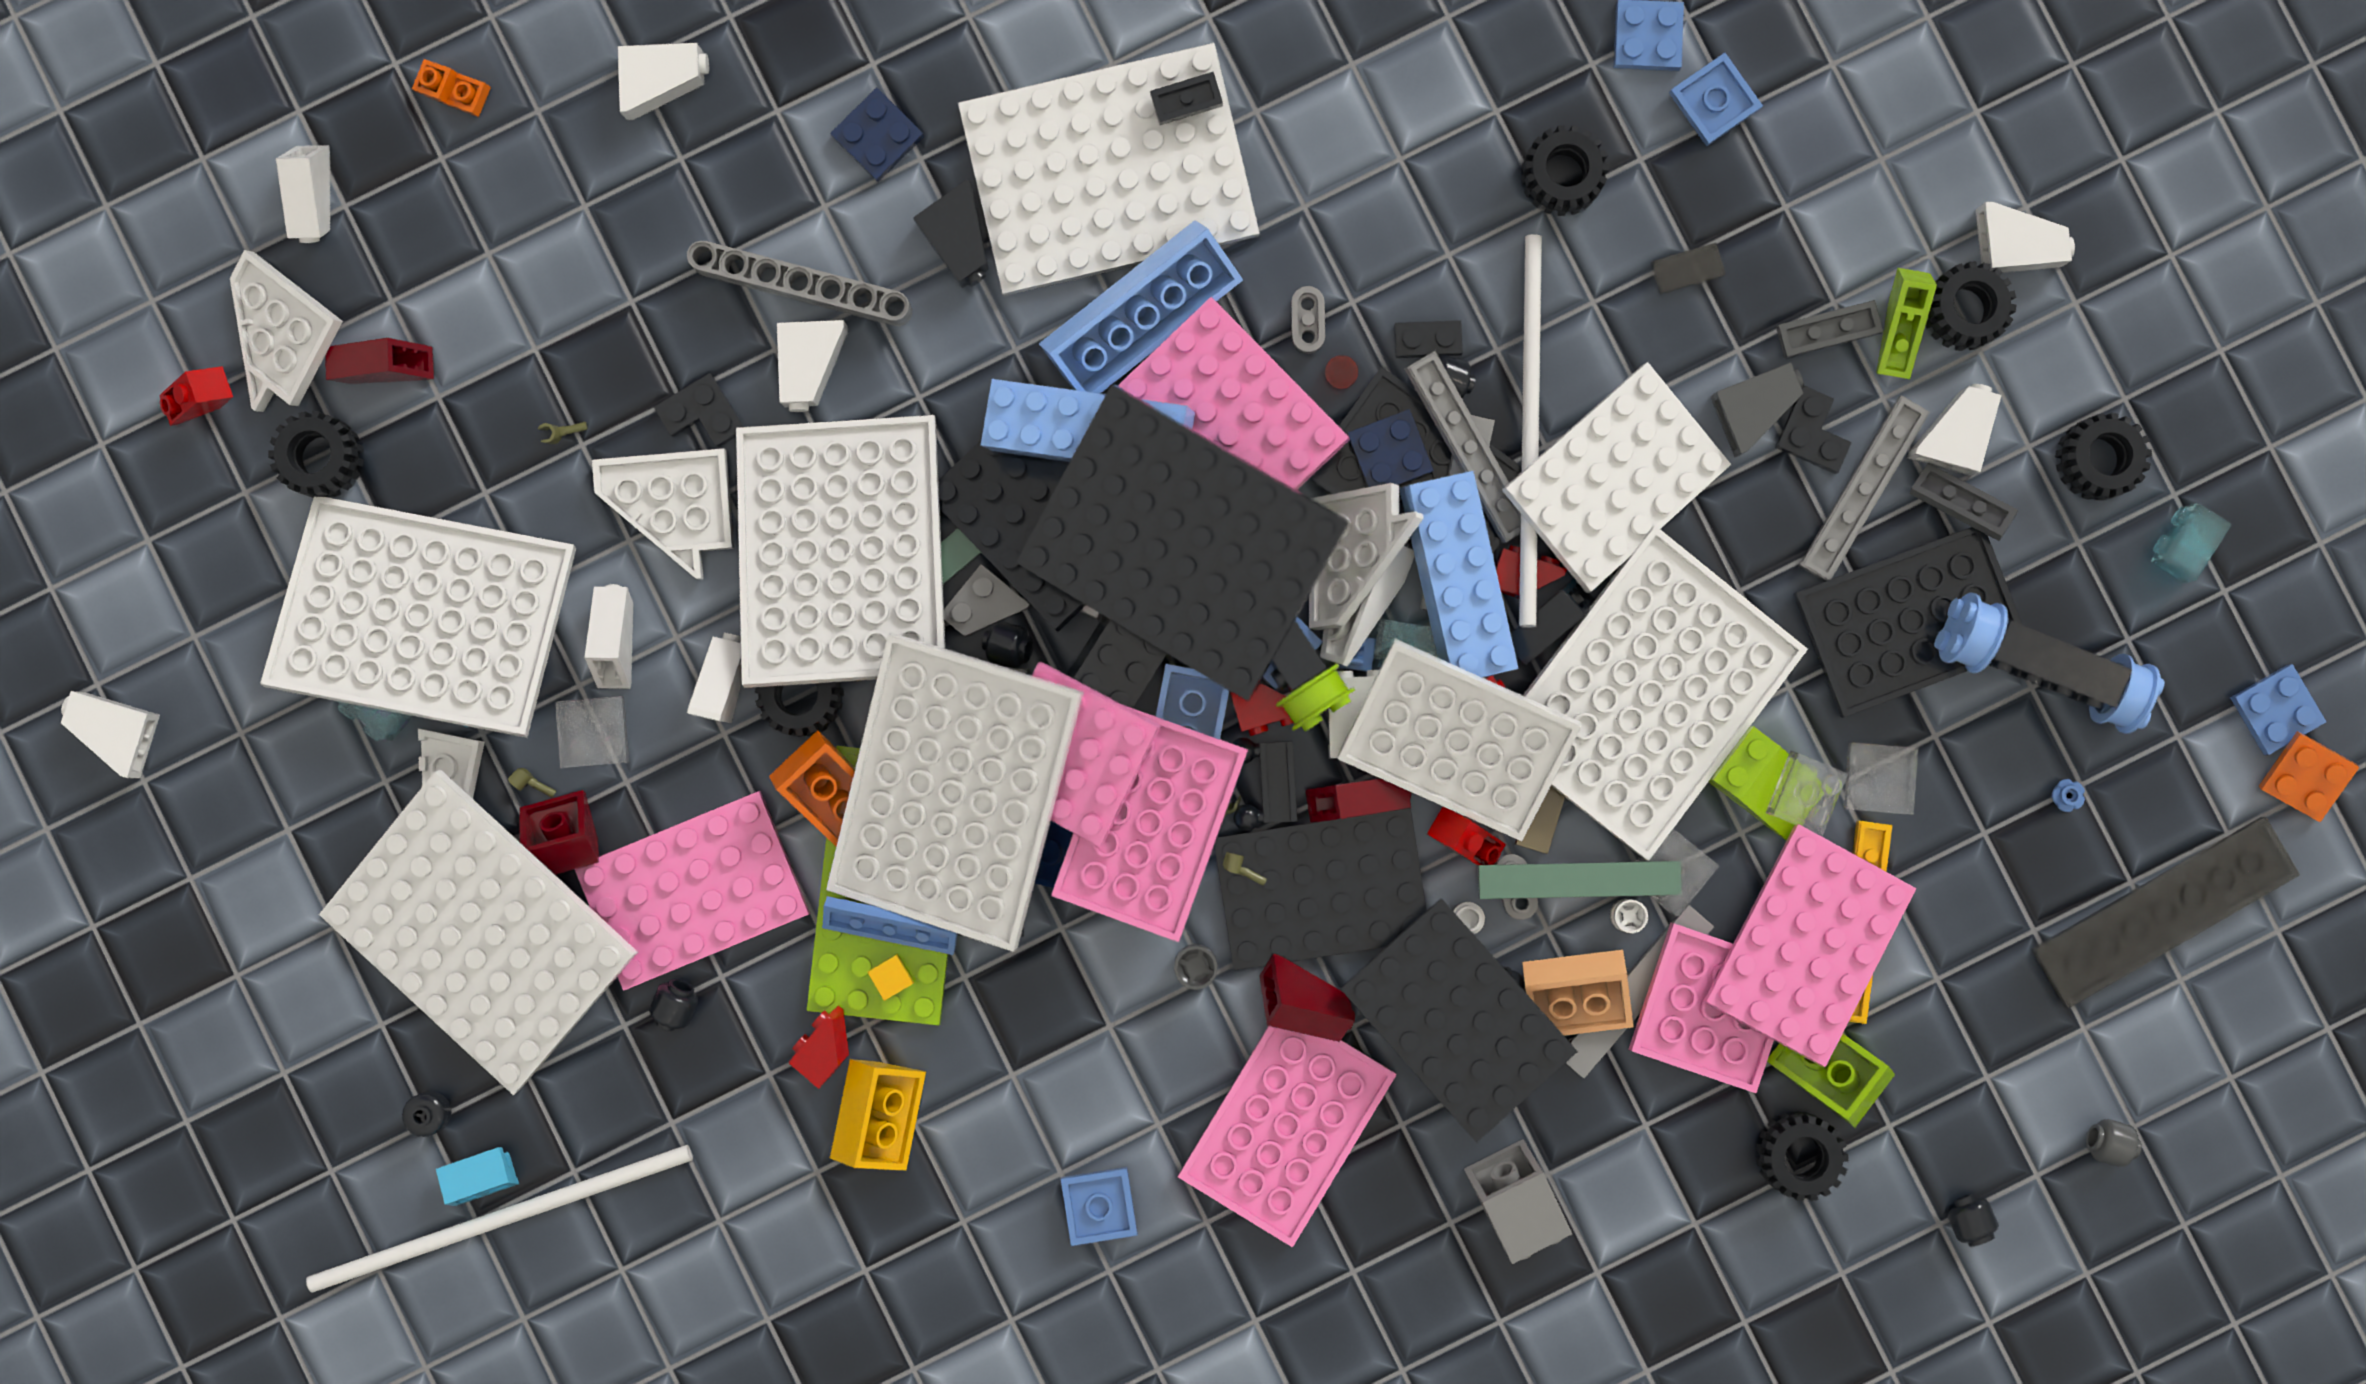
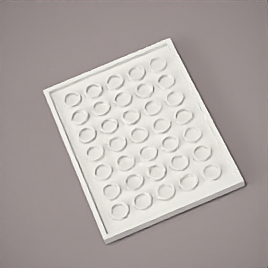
M1215 43L958 103L1003 296L1139 265L1194 220L1207 227L1219 245L1260 236ZM1214 72L1223 100V107L1159 125L1150 96L1151 90Z
M935 415L736 428L743 687L875 680L878 677L887 636L891 633L945 649Z
M314 497L260 684L266 688L527 738L576 547L573 544L328 497Z
M1652 526L1634 553L1624 561L1589 607L1588 613L1580 619L1523 694L1528 699L1581 722L1582 727L1551 786L1640 857L1649 861L1808 649L1657 526Z
M895 633L888 634L826 890L1014 952L1018 948L1084 692Z
M441 769L432 774L319 914L512 1095L521 1090L638 953Z

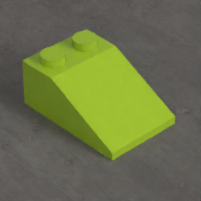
M1754 726L1748 728L1709 780L1710 784L1786 841L1794 825L1800 824L1827 788L1781 746Z
M1842 1034L1826 1067L1814 1063L1780 1043L1767 1060L1774 1068L1854 1128L1895 1076V1073L1887 1064L1844 1034Z

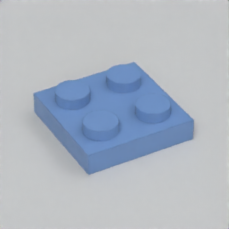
M1618 0L1616 3L1614 68L1679 71L1682 67L1684 2Z
M1726 53L1717 57L1669 92L1706 146L1763 107Z
M2293 664L2284 666L2230 697L2263 755H2270L2288 745L2297 731L2305 735L2326 723L2325 718Z
M1127 1167L1061 1177L1071 1246L1137 1236L1138 1232Z

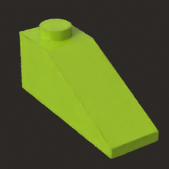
M1897 268L1888 301L1876 370L1877 374L1910 379L1937 287L1931 273Z

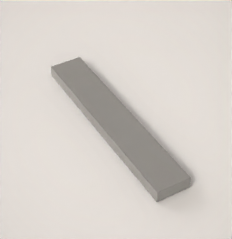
M1434 351L1404 368L1462 473L1474 471L1481 506L1501 542L1506 543L1521 534V513L1502 491L1509 482L1437 353Z
M1902 395L1898 397L1800 562L1799 567L1824 582L1832 579L1930 413L1928 410Z
M1688 904L1671 922L1707 935L1714 928L1710 922ZM1670 924L1627 973L1633 1021L1641 1013ZM1627 1028L1575 1034L1569 1042L1578 1052L1566 1064L1582 1078H1585Z

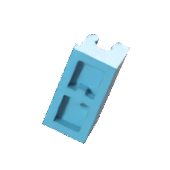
M497 1147L436 1169L445 1205L458 1206L519 1184L509 1152L504 1153L502 1147Z

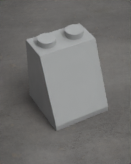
M1524 1139L1464 1168L1512 1264L1527 1259L1532 1254L1550 1245L1557 1244L1572 1234L1544 1172Z

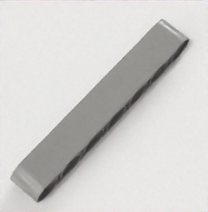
M708 241L694 242L687 251L689 264L699 274L709 278L892 326L905 325L912 317L911 304L907 297L899 291ZM703 252H711V261L704 266L698 265L699 255ZM733 261H744V267L740 273L731 274L729 272V267ZM773 268L776 270V276L772 281H761V274L765 269ZM801 276L808 278V284L805 289L801 291L793 290V282L796 278ZM830 285L840 286V293L834 299L824 297V292ZM863 293H869L872 295L870 305L864 308L856 306L858 296ZM896 301L904 303V310L900 315L891 316L888 314L890 304Z

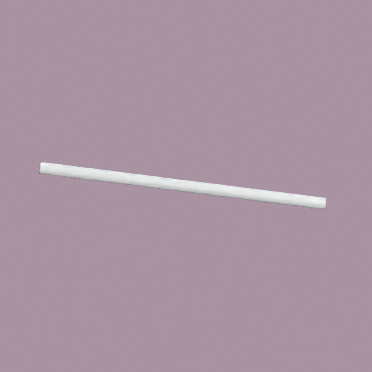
M1536 234L1525 236L1522 471L1539 457L1542 236ZM1521 514L1519 627L1533 628L1536 627L1537 532Z
M685 1145L308 1276L306 1278L308 1289L313 1293L693 1160L690 1147Z

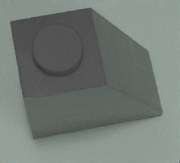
M1791 363L1719 390L1710 396L1734 457L1741 456L1747 452L1803 394L1804 381L1798 369H1793Z

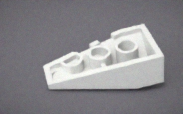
M1406 546L1401 548L1344 627L1324 629L1320 653L1321 658L1340 665H1349L1405 583L1415 557L1412 549Z

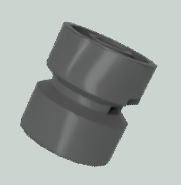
M1194 943L1187 945L1179 951L1175 958L1174 971L1176 978L1188 989L1198 990L1206 988L1217 975L1218 964L1216 956L1210 948L1203 944Z

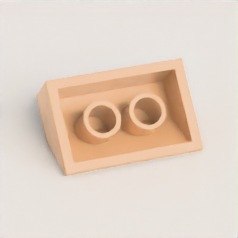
M1623 950L1522 962L1526 994L1564 1036L1634 1027Z

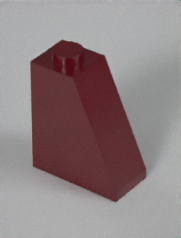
M392 338L330 346L325 355L326 380L347 384L434 379L433 346Z
M1381 778L1305 790L1310 823L1411 808L1410 799L1412 792Z
M1277 954L1272 955L1259 975L1267 1026L1340 1042L1355 1022V1012L1352 1010L1351 1000L1343 991Z

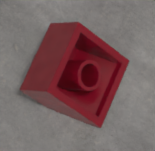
M584 790L520 807V843L554 875L599 862L598 837Z

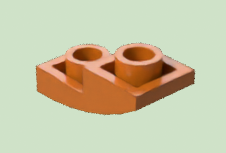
M426 59L423 60L412 86V90L476 117H479L491 89L485 82L459 74L449 67Z

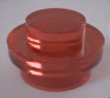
M1344 355L1333 357L1325 368V377L1328 383L1338 389L1350 387L1358 376L1357 364L1352 358Z

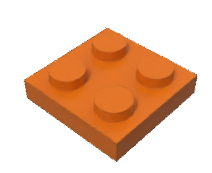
M2297 731L2259 787L2264 792L2321 822L2360 767L2351 760Z

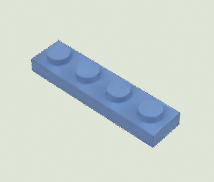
M827 896L824 904L823 929L954 955L958 933L876 906L852 902L846 899Z

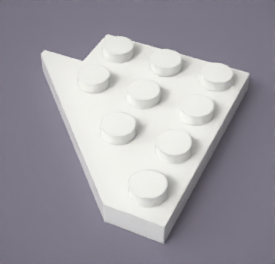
M244 250L230 277L251 408L254 411L264 412L274 393L289 405L299 406L343 321L256 253Z
M725 449L592 460L594 493L696 579H703L701 551L734 549L727 452Z
M1388 483L1311 498L1349 520L1350 524L1309 594L1310 629L1318 631L1344 627L1423 520V514L1416 511L1399 514L1398 485Z

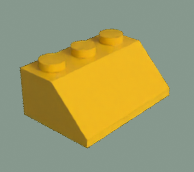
M850 1059L830 1159L853 1168L906 1171L926 1072L877 1061Z

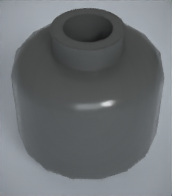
M2103 1119L2097 1124L2092 1125L2087 1133L2086 1145L2096 1161L2117 1167H2125L2140 1155L2142 1144L2138 1139L2137 1131L2131 1125Z

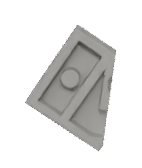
M981 564L944 608V620L963 636L967 637L987 626L1003 621L1007 617L1021 611L1023 612L1029 609L1031 605Z

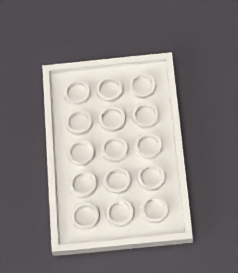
M1647 362L1505 486L1502 491L1585 592L1588 593L1593 591L1634 553L1652 526H1657L1661 529L1724 472L1731 463Z
M1394 639L1340 750L1338 759L1522 841L1582 726L1580 721Z

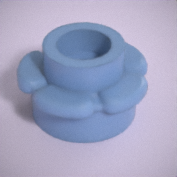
M2063 779L2054 787L2052 800L2060 810L2071 812L2073 809H2079L2084 804L2085 798L2083 794L2085 790L2079 782ZM2068 792L2072 794L2070 799L2066 797Z

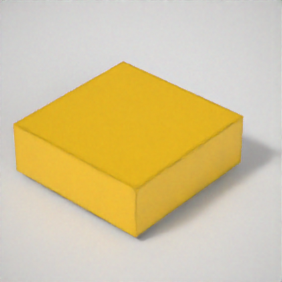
M898 954L868 971L870 978L884 1001L914 984Z

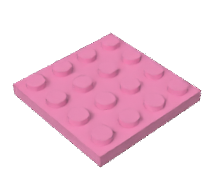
M1040 662L1032 674L1033 677L1084 692L1051 821L1098 846H1102L1161 725Z
M1670 923L1628 1050L1757 1093L1774 1040L1703 1002L1733 943Z

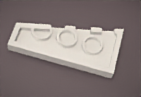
M418 729V740L421 741L422 757H419V771H422V787L434 772L441 769L473 799L485 742Z

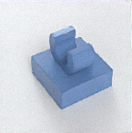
M1366 638L1349 665L1338 664V669L1366 672L1367 670H1372L1375 638Z

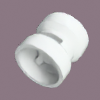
M1621 899L1613 904L1610 910V920L1614 927L1620 931L1636 933L1646 926L1648 912L1645 906L1637 900Z

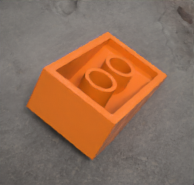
M816 731L769 777L776 790L837 847L855 767L821 732Z

